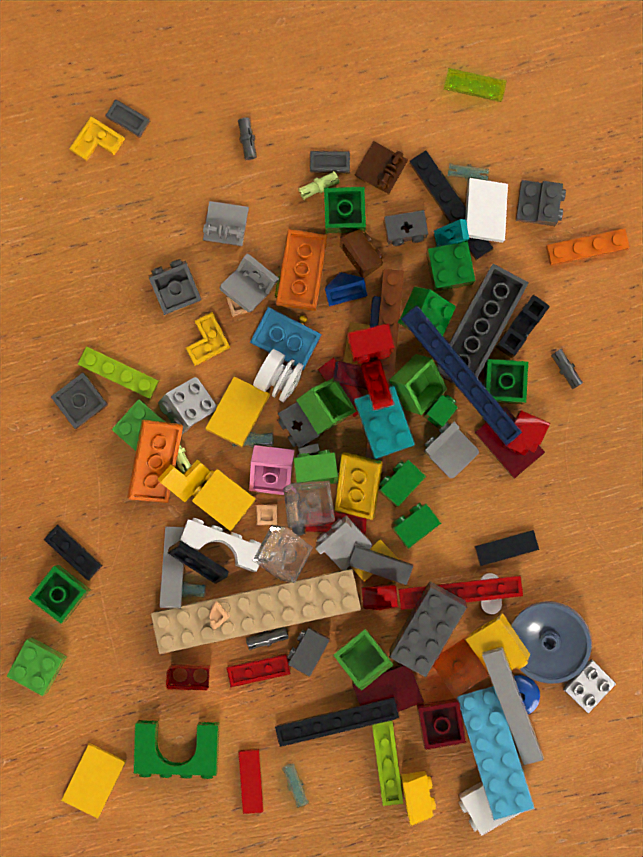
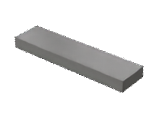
M165 527L160 608H181L184 564L167 552L169 547L180 541L185 527Z

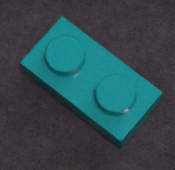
M466 219L457 220L434 230L437 247L461 243L470 239Z

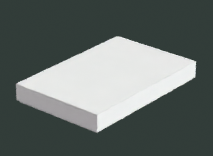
M474 178L468 179L465 219L469 238L501 243L505 241L508 184Z

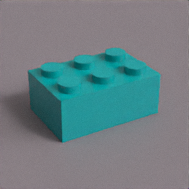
M394 386L389 387L394 405L374 410L369 395L354 400L374 460L415 445Z

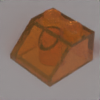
M464 638L439 654L433 664V667L454 698H457L489 676Z

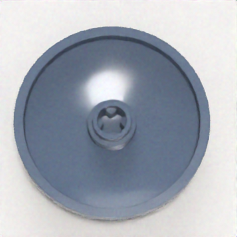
M545 601L532 604L517 615L511 626L530 653L528 664L520 669L525 675L539 682L554 684L574 678L585 668L591 654L592 638L585 620L574 609L562 603Z

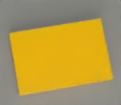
M233 377L205 429L242 448L269 399L270 393L263 392L253 385Z
M346 452L342 453L335 502L336 511L370 520L375 518L382 461Z
M89 743L61 801L98 819L126 761Z

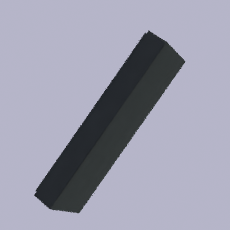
M57 525L44 539L88 581L103 566L60 525Z
M534 530L474 546L480 566L539 550Z
M182 540L168 549L167 553L214 584L228 577V570Z

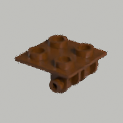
M373 141L354 176L390 194L408 159L403 157L404 154L402 152L396 151L395 153Z

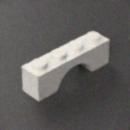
M196 518L187 520L180 540L197 551L203 545L210 542L223 543L233 552L235 566L251 572L257 571L265 550L258 541L250 539L247 542L242 540L243 536L233 532L230 535L226 534L222 528L212 525L210 528L204 525V521Z

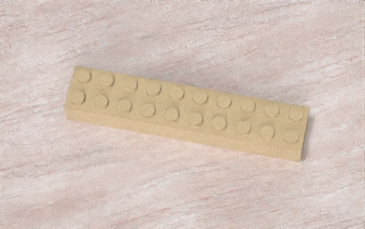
M350 568L182 605L181 608L159 610L151 613L159 654L358 611L361 610L353 570ZM218 601L230 617L213 630L209 615L211 607Z

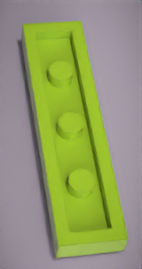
M87 346L78 362L79 366L149 399L152 398L159 384L158 380Z
M391 720L374 724L372 728L383 806L403 804L393 722Z

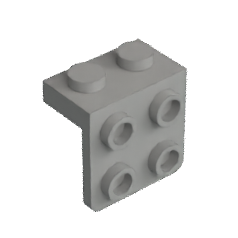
M247 253L236 271L220 285L219 289L244 310L252 312L270 294L279 278Z
M196 377L169 391L158 402L161 411L167 415L171 423L183 425L182 434L186 433L197 422L214 413L217 408L209 393Z
M447 422L439 430L441 434L436 439L432 437L424 444L427 448L423 451L449 478H454L479 454V450L459 430L460 427L455 422L451 424Z
M345 516L335 521L329 531L323 532L318 536L315 549L320 554L325 552L341 570H346L349 567L355 545L370 549L372 543Z

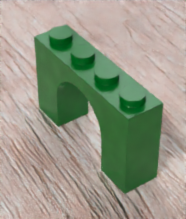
M138 720L135 723L133 774H139V777H151V774H160L159 777L170 778L172 775H180V778H192V775H201L202 779H212L213 776L217 775L219 722H199L197 724L196 752L190 759L184 762L169 761L161 754L158 747V721Z

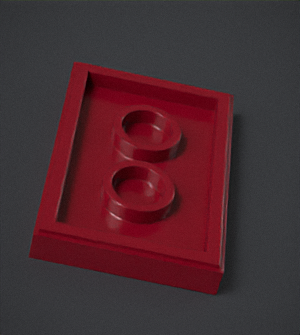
M505 406L503 410L514 422V415ZM487 423L475 432L477 437L514 479L545 453L539 445L535 452L529 450L525 456L512 452L503 447V442Z
M404 665L384 672L363 690L359 689L355 683L352 684L360 705L395 697L398 712L424 702L412 669Z

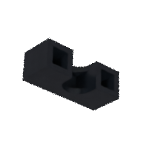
M533 294L498 342L496 348L510 358H513L550 306Z

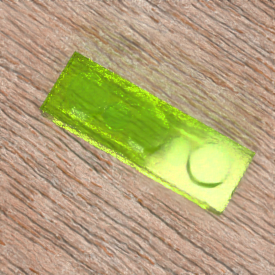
M448 68L444 90L502 102L507 81Z

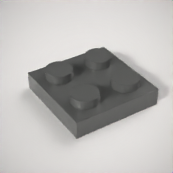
M81 373L51 396L74 429L79 428L108 406L85 373Z

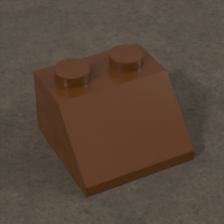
M359 229L341 237L340 248L359 275L365 278L382 266V259L384 257L377 248L374 250L370 244L372 240L369 235Z

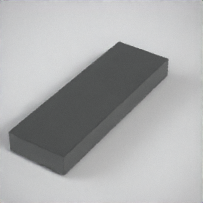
M357 545L354 547L349 566L407 585L413 569V564Z

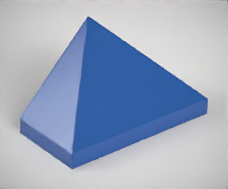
M342 272L325 287L329 306L367 296L364 278Z

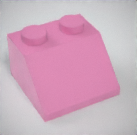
M254 445L249 491L289 496L294 450Z

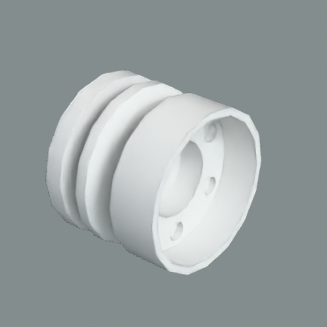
M272 349L261 366L253 386L263 392H266L270 386H273L272 396L275 398L279 391H282L279 400L284 403L299 383L304 365L298 363L296 368L292 370L295 360L291 359L285 366L283 365L285 355Z

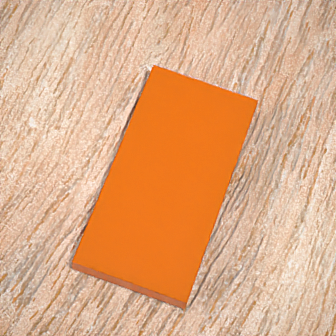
M288 229L276 306L316 311L328 235Z
M142 420L127 496L129 500L168 503L170 490L157 479L171 464L174 467L176 466L183 430L182 424Z

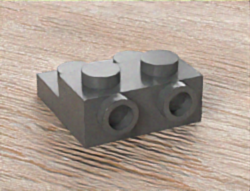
M522 180L516 221L556 226L563 217V209H560V202L565 200L566 189H562L563 184L548 181L539 183Z
M181 259L171 262V267L163 269L162 266L151 270L152 274L149 275V280L164 315L201 301L186 261L182 262Z

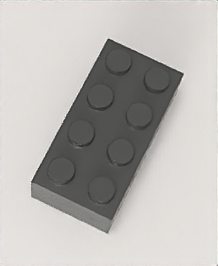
M429 581L389 650L390 658L426 677L467 608L466 601Z

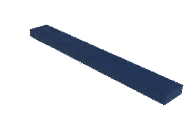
M417 305L401 318L403 323L506 446L522 433Z

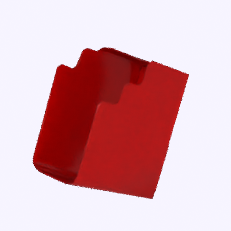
M520 410L514 423L522 433L507 446L503 443V447L524 456L529 450L535 452L538 445L542 443L550 423Z
M394 584L361 587L364 609L381 611L398 607L397 588Z
M171 664L166 674V688L170 690L206 691L209 688L210 666ZM184 668L187 671L186 680L183 682L176 681L173 677L175 669ZM199 668L206 670L208 674L207 680L203 683L196 682L193 677L195 670Z

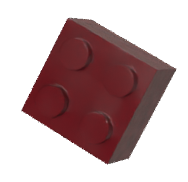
M457 698L416 705L425 750L466 743L460 704Z

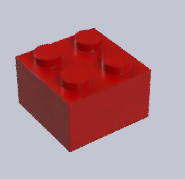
M389 324L347 334L352 362H357L358 365L368 363L370 358L377 357L378 360L389 358L391 353H393L394 344Z

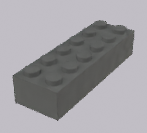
M492 264L449 342L450 346L477 378L529 283L495 264ZM437 364L436 367L441 377L453 383L452 380L447 376V374L442 370V368Z

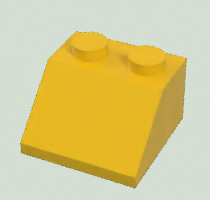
M425 771L402 774L401 779L410 825H415L433 817L432 810H436L434 797H430L429 789H433L431 776L427 777Z

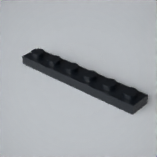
M425 150L410 160L409 164L448 221L453 223L457 220L465 219L466 207L429 153ZM475 238L466 240L468 241L470 253L475 260L493 250L488 240Z
M395 697L276 725L275 730L279 746L283 747L399 719L400 716Z

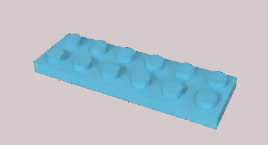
M494 686L457 696L456 698L460 704L462 718L493 820L535 809L508 722Z

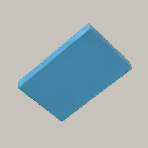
M268 307L250 343L269 353L272 349H275L285 355L284 360L286 362L293 359L295 360L294 366L301 363L304 365L302 369L304 370L322 334Z

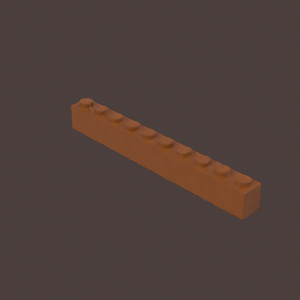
M384 269L378 326L389 324L394 350L389 358L381 359L380 361L388 386L392 387L389 380L394 376L404 271ZM367 440L365 457L374 459ZM387 455L375 459L383 462L381 473H385Z

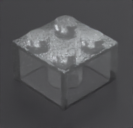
M330 481L291 483L283 488L288 528L322 526L335 521Z
M271 525L253 561L279 580L295 583L313 547L287 527Z

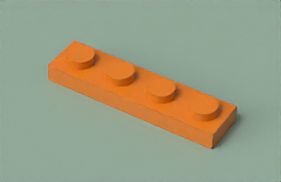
M626 229L546 246L550 266L628 250L630 248Z

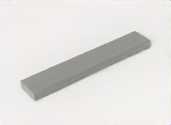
M503 647L483 652L484 662L523 764L543 761V753Z

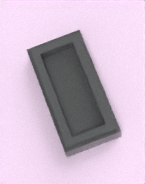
M116 99L105 115L107 119L139 138L150 123V119Z
M310 151V173H332L333 171L335 173H350V152Z

